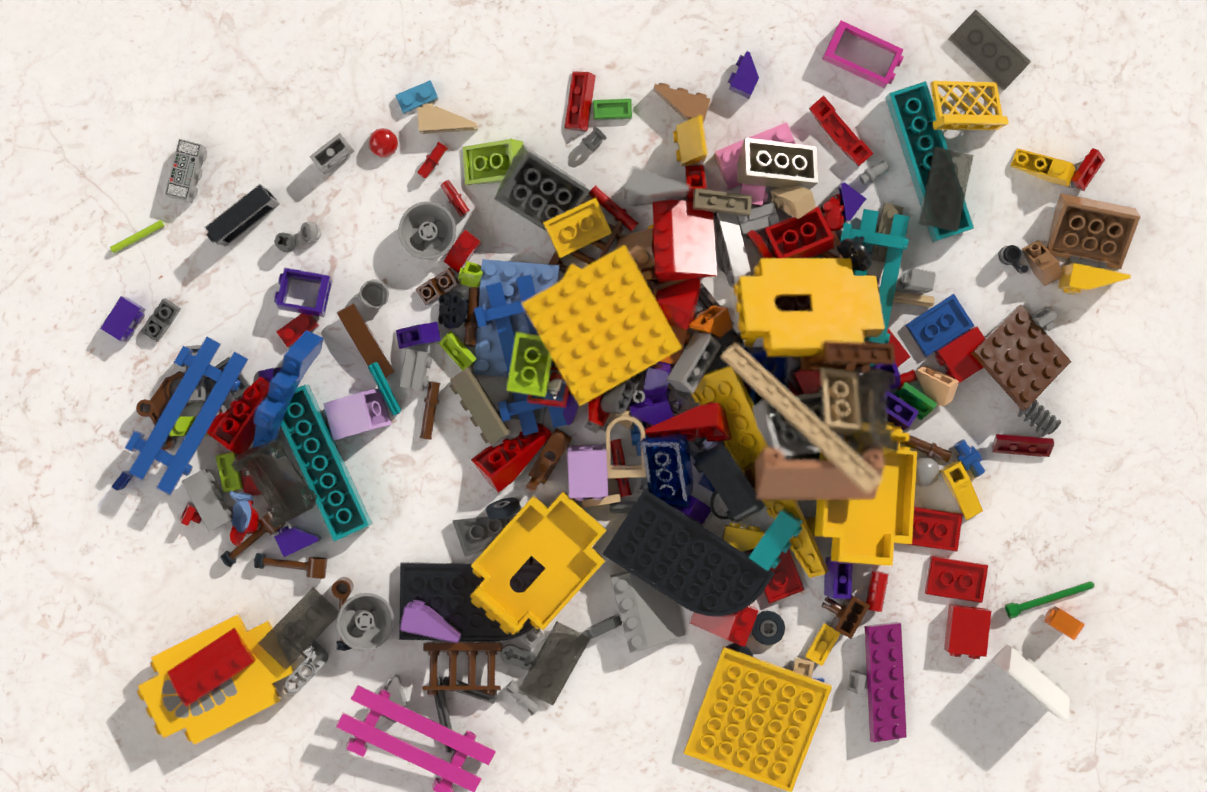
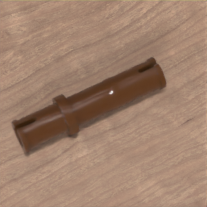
M478 287L469 288L466 323H464V328H466L464 345L476 346L477 328L479 327L474 308L479 307L480 288Z
M428 381L419 438L432 440L441 383Z
M912 435L909 436V441L900 442L910 448L926 453L928 457L933 456L946 463L949 462L952 451L943 449L934 442L929 443Z

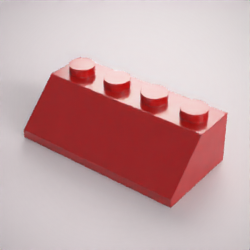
M234 627L167 671L175 691L187 707L255 662L256 658Z

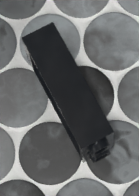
M259 184L204 227L208 231L206 235L213 243L227 246L280 203L266 187Z

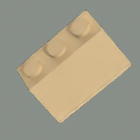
M822 368L821 381L825 426L834 434L850 436L862 429L857 372Z

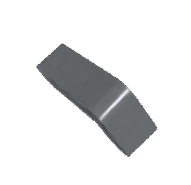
M646 369L607 390L601 401L603 411L611 413L625 412Z

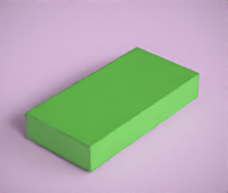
M631 98L593 100L594 120L632 119Z

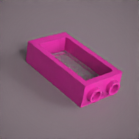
M841 20L822 59L884 88L887 84L893 82L896 75L893 71L896 66H900L904 58L901 55L904 49Z

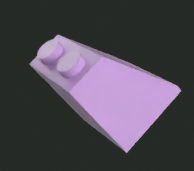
M378 388L323 403L333 440L392 424L386 403Z
M606 444L568 445L569 498H574L576 501L585 500V497H593L594 500L604 499V497L608 496Z

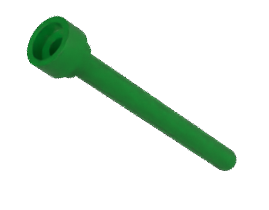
M1089 581L1021 604L1011 602L1005 604V611L1009 619L1018 617L1022 611L1093 589L1094 583Z

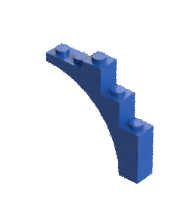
M306 330L284 354L282 369L270 381L268 396L256 408L254 448L269 455L274 451L276 438L286 410L305 373L321 353L323 337Z

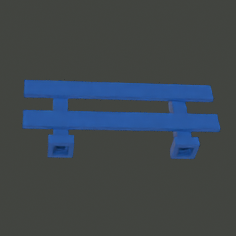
M531 275L516 278L521 301L507 304L502 283L499 282L486 286L491 308L484 310V306L474 308L478 327L487 326V321L495 320L508 375L515 342L510 316L524 312L529 333L539 335L521 304L536 295ZM551 360L550 367H554L553 360ZM513 392L515 402L509 404L507 400L498 402L502 422L512 419L511 415L518 414L523 435L539 432L534 410L548 407L553 428L567 425L563 416V407L528 403V394Z
M209 337L205 338L196 356L192 355L193 350L186 346L181 348L173 363L181 367L187 365L189 366L188 370L149 438L145 440L143 439L145 434L134 431L125 446V449L131 452L140 451L128 473L141 480L145 478L154 460L168 466L156 488L169 495L174 491L182 475L188 476L193 468L189 464L230 391L236 392L241 384L238 377L248 361L246 357L234 351L223 371L210 365L221 344ZM205 375L215 380L216 384L174 456L163 450L162 446L201 378Z

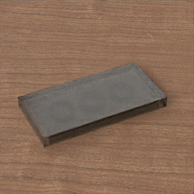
M976 9L948 38L990 79L997 82V85L1003 91L1031 63L1018 48Z
M937 147L934 148L918 224L954 232L958 231L973 155Z
M313 587L258 644L279 665L287 670L337 618L339 611Z
M556 621L519 687L520 690L554 705L590 641L589 637Z

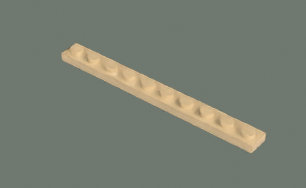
M736 342L722 354L721 358L866 494L880 483L882 478Z

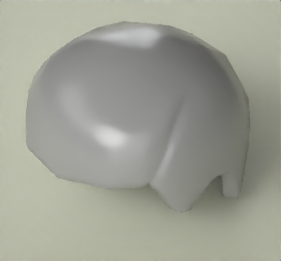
M372 279L362 285L359 296L362 303L367 307L380 308L388 302L389 290L382 281Z
M917 458L915 484L920 486L932 485L938 479L940 473L939 465L931 458Z

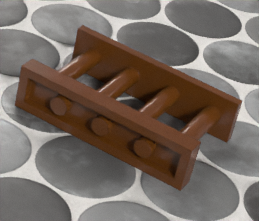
M618 221L616 226L608 223L612 235L607 243L601 240L590 243L603 250L600 258L607 255L614 239L620 238L624 230L621 227V221ZM555 250L548 265H560L559 271L565 273L568 266L563 264ZM579 250L570 253V255L589 265L597 261Z
M824 341L821 343V353L813 356H801L802 371H821L822 368L870 373V364H895L893 344Z
M501 642L423 643V651L428 652V656H430L429 686H422V690L427 691V695H439V691H485V694H497V691H501V686H495V655H497V652L502 651ZM440 652H447L449 656V686H437V661ZM459 652H466V655H468V686H456L457 656ZM478 652H486V655H488L487 686H476V655H478Z

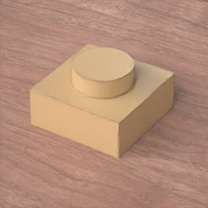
M795 657L792 671L812 678L814 661Z

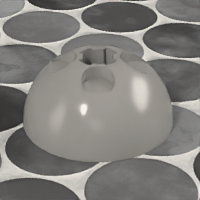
M420 202L411 206L403 214L399 223V238L403 247L411 255L421 259H435L444 255L452 247L456 237L455 221L451 213L442 205L435 202Z
M360 593L352 596L342 605L337 616V630L341 639L348 646L356 650L367 651L381 646L390 637L394 628V613L391 606L384 598L373 593Z

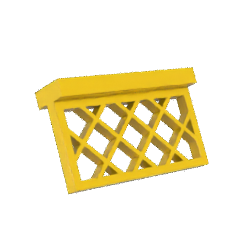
M932 81L930 83L936 120L933 122L934 130H999L1009 124L1008 117L1002 115L997 82ZM938 87H941L946 92L944 97L938 92ZM954 87H957L962 92L960 97L952 91ZM970 88H973L978 93L976 97L968 91ZM986 88H991V98L984 92ZM948 96H951L956 101L953 106L946 100ZM964 96L972 102L969 106L962 100ZM980 96L987 102L985 107L978 101ZM942 104L949 110L948 114H942ZM958 105L965 110L964 114H960L956 110ZM974 105L981 111L979 115L972 110ZM989 106L995 109V115H992L987 110Z

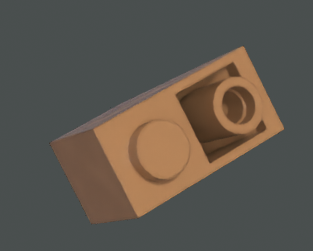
M1039 240L1022 248V252L1034 275L1044 286L1062 278L1059 261Z

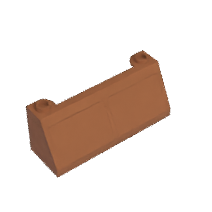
M764 448L755 460L757 500H873L879 486L878 483L866 494L832 461H785L783 452L777 448ZM883 449L867 450L864 453L863 461L882 477L884 470Z

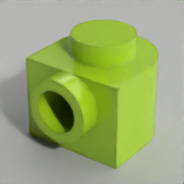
M467 261L465 268H461L458 279H461V284L468 287L480 286L481 277L484 272L481 271L482 266Z

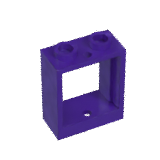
M284 268L283 273H280L279 292L276 291L274 302L278 309L325 317L332 286L331 277ZM291 279L320 284L315 308L286 303Z

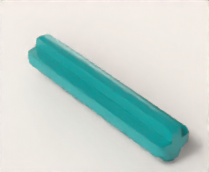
M377 362L370 364L368 369L388 409L393 416L399 414L401 408Z

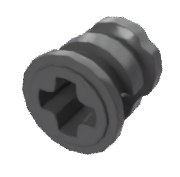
M281 232L275 237L274 243L276 247L283 252H290L296 246L294 236L289 233ZM283 238H285V239L288 240V241L286 242V244H287L286 246H285V245H282V243H283Z

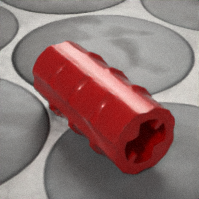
M871 572L866 603L870 605L868 610L882 612L888 584V573Z

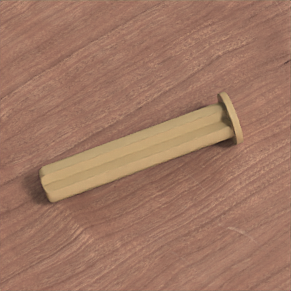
M895 291L893 302L932 308L935 299L933 296Z

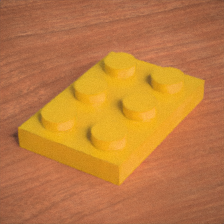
M596 198L543 222L559 258L612 233Z

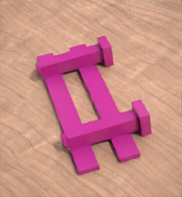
M357 685L350 700L369 708V711L363 721L344 712L342 713L336 728L355 736L348 739L346 750L364 758L367 752L366 742L440 776L441 778H435L432 784L433 791L454 792L453 783L472 792L476 791L481 778L461 767L467 756L489 765L496 753L495 750L476 742L475 738L477 735L467 730L462 735L389 700L391 694L383 689L376 694ZM381 714L455 749L450 761L447 762L375 728Z

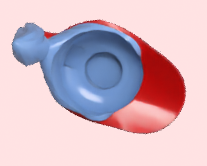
M230 491L231 498L236 501L233 506L230 540L235 546H240L247 534L257 531L259 514L253 508L254 498L251 494Z

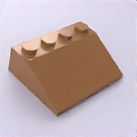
M1060 193L1054 211L1047 249L1054 256L1069 259L1073 255L1078 256L1079 259L1083 257L1097 260V263L1099 261L1106 262L1108 267L1121 269L1141 216L1136 208Z

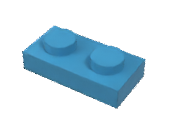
M431 80L396 94L403 114L417 109L423 104L439 99Z

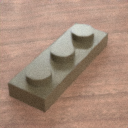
M698 188L694 190L693 209L743 216L751 215L752 195Z
M884 203L877 233L890 235L894 214L902 215L904 207ZM873 245V256L871 259L885 263L887 248Z

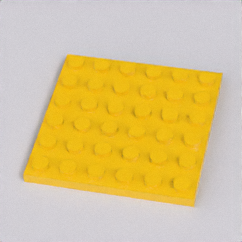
M625 245L521 303L579 406L682 349Z
M723 646L683 753L792 792L830 695L832 685Z

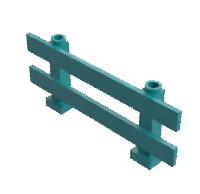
M864 209L860 230L852 229V224L844 223L841 241L847 238L853 239L856 236L858 238L863 236L865 240L861 245L865 247L868 253L871 252L872 245L887 248L879 289L884 330L879 337H863V340L869 343L889 344L890 334L887 333L903 250L908 248L909 239L906 238L910 216L894 214L891 233L888 235L875 232L879 211ZM855 269L853 270V276H867V271Z

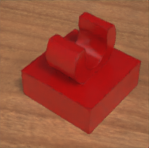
M188 502L180 517V522L187 526L190 521L199 524L202 518L196 512L194 504Z

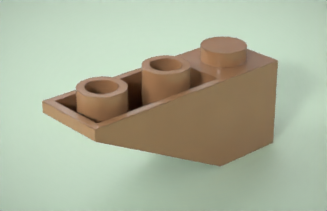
M665 83L654 84L653 91L681 117L689 120L702 115L704 124L710 98H707V95L703 93L691 94L684 88L672 89L670 85Z

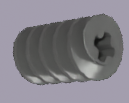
M1037 400L1026 410L1022 411L1019 408L1017 416L1025 415L1024 422L1031 420L1030 427L1036 424V432L1042 429V437L1052 434L1061 424V420H1056V416L1050 415L1049 410L1044 411L1045 407L1043 405L1038 406L1039 402Z

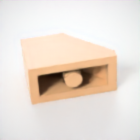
M927 365L916 371L917 378L925 395L935 401L937 405L945 406L953 401L959 383L958 380Z

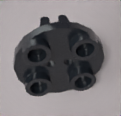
M856 236L853 239H844L837 246V251L843 258H851L853 270L867 271L872 265V251L868 253L865 247L861 245L865 240L863 236L860 238Z
M449 291L446 294H442L439 297L438 322L449 329L459 328L463 322L466 323L468 300L458 291Z

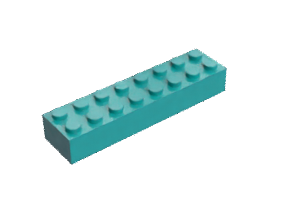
M925 81L889 93L885 99L932 243L974 229L943 131L934 130L933 128L936 114L927 82Z
M302 385L298 387L286 410L281 427L335 542L373 523L336 442L333 440V436L310 386Z

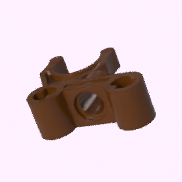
M178 371L176 374L166 377L151 400L144 399L138 402L136 405L137 413L143 417H150L153 424L156 425L172 398L170 393L171 385L176 380L182 379L184 373ZM187 403L185 408L193 403ZM145 404L151 406L150 412L143 411ZM168 436V446H162L163 450L169 451L174 448L176 444L174 436Z
M558 428L555 429L528 474L532 478L525 487L526 489L534 493L539 483L543 485L546 483L573 437ZM548 451L553 452L555 460L551 461L546 458L545 453Z

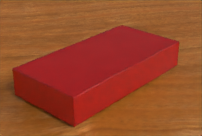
M750 230L747 235L762 259H774L762 237L754 230Z

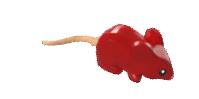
M840 194L832 196L828 202L821 206V211L824 213L823 217L837 246L840 244V241L835 232L843 229L844 216L841 215L844 206H840Z

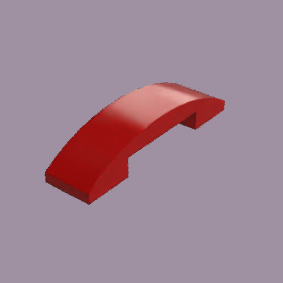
M824 95L809 108L828 136L857 166H860L874 154L862 139L859 140L835 112L836 109Z

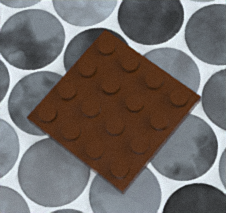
M1019 305L971 354L1023 411L1037 399L1072 361L1049 335L1036 325L1032 319L1033 317L1025 308Z

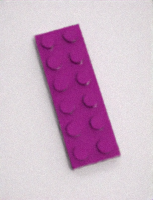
M893 622L864 626L870 741L875 743L907 738L901 623Z

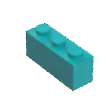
M783 508L749 558L767 571L771 568L775 569L781 561L778 557L782 552L786 553L791 547L792 543H790L792 537H797L802 531L801 524L803 521Z

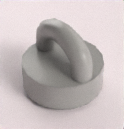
M305 222L301 226V236L305 241H314L320 238L321 231L316 223Z

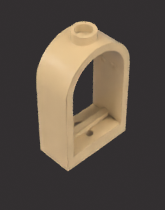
M625 410V412L613 417L606 428L608 478L646 477L644 427L639 419L632 417L630 410ZM621 420H630L639 427L641 432V465L611 466L610 431L615 423Z

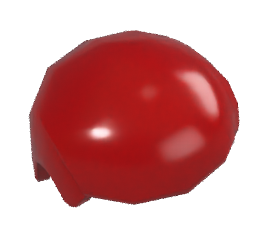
M386 128L376 129L368 139L370 151L381 158L390 157L398 147L396 135Z

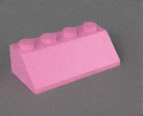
M787 122L749 137V139L795 144ZM744 140L717 150L714 153L728 190L742 185L737 181V163Z

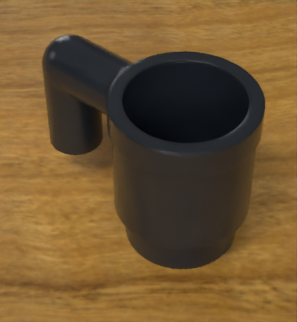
M1009 245L1000 249L998 258L1002 264L1012 265L1019 274L1028 271V266L1021 265L1019 262L1022 254L1019 247Z

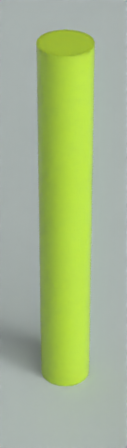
M159 220L112 245L110 249L113 253H116L163 228L165 225L162 220Z

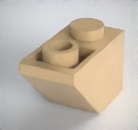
M800 185L770 191L771 201L774 203L775 208L797 219L816 208L812 191Z

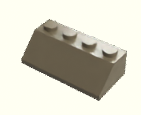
M745 138L737 163V181L741 184L777 188L800 185L810 190L818 183L817 147Z
M467 367L450 379L452 383L449 385L455 395H460L462 399L460 404L465 411H470L472 415L470 419L475 427L479 426L482 430L480 435L485 443L489 442L492 445L511 433L505 421L502 422L500 413L471 368Z

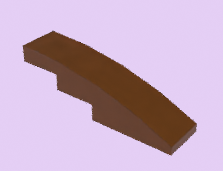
M352 303L338 311L337 314L367 365L369 366L377 362L385 377L394 373L393 367L384 355L382 348L355 304Z

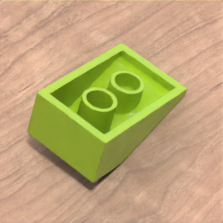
M506 139L462 147L465 185L502 183L512 160L522 147L523 141Z
M516 331L507 391L542 397L546 396L552 357L540 335Z

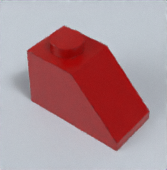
M704 165L685 166V185L690 186L686 194V201L693 202L695 188L707 190Z
M464 230L451 247L443 262L459 273L460 269L466 265V262L470 260L480 247L481 241L467 230Z

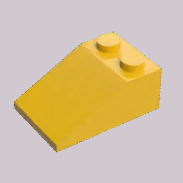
M699 115L676 125V131H673L674 143H678V150H675L677 162L680 161L681 166L704 163L708 155L702 115Z
M1072 263L1062 266V278L1059 279L1058 289L1064 290L1063 293L1081 294V291L1130 279L1131 275Z

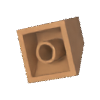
M653 228L617 238L616 249L625 245L639 271L655 267Z

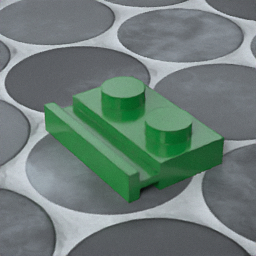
M907 382L902 384L893 393V395L919 411L916 418L920 421L932 412L937 405L930 397L924 395Z

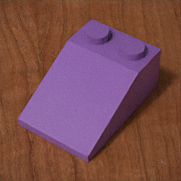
M413 600V602H409L405 606L400 630L458 643L462 633L431 607L424 605L425 602Z

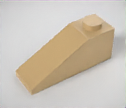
M423 104L422 107L417 108L418 126L421 134L478 130L477 123L433 106V104Z

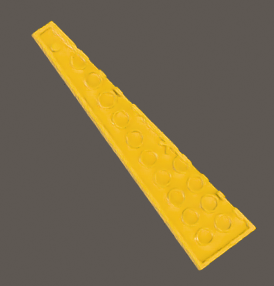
M730 366L704 374L694 393L690 394L696 403L699 402L700 405L716 402L726 411L732 437L731 440L724 441V446L745 475L744 471L748 465L755 462L764 448L770 447L757 427L752 409L754 405L740 375ZM762 500L767 508L768 515L772 516L774 520L779 512L785 508L803 521L801 524L803 529L797 537L793 536L790 540V543H792L790 549L795 553L796 558L809 578L827 574L829 570L797 500Z

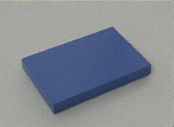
M954 294L905 324V327L925 357L974 326Z

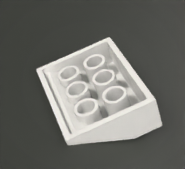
M1006 644L992 662L1045 709L1067 723L1069 721L1070 698L1065 694L1066 690L1058 683L1054 685L1050 681L1052 677L1045 671L1039 672L1036 669L1038 665L1030 658L1027 660L1021 656L1023 652L1015 645L1011 647Z

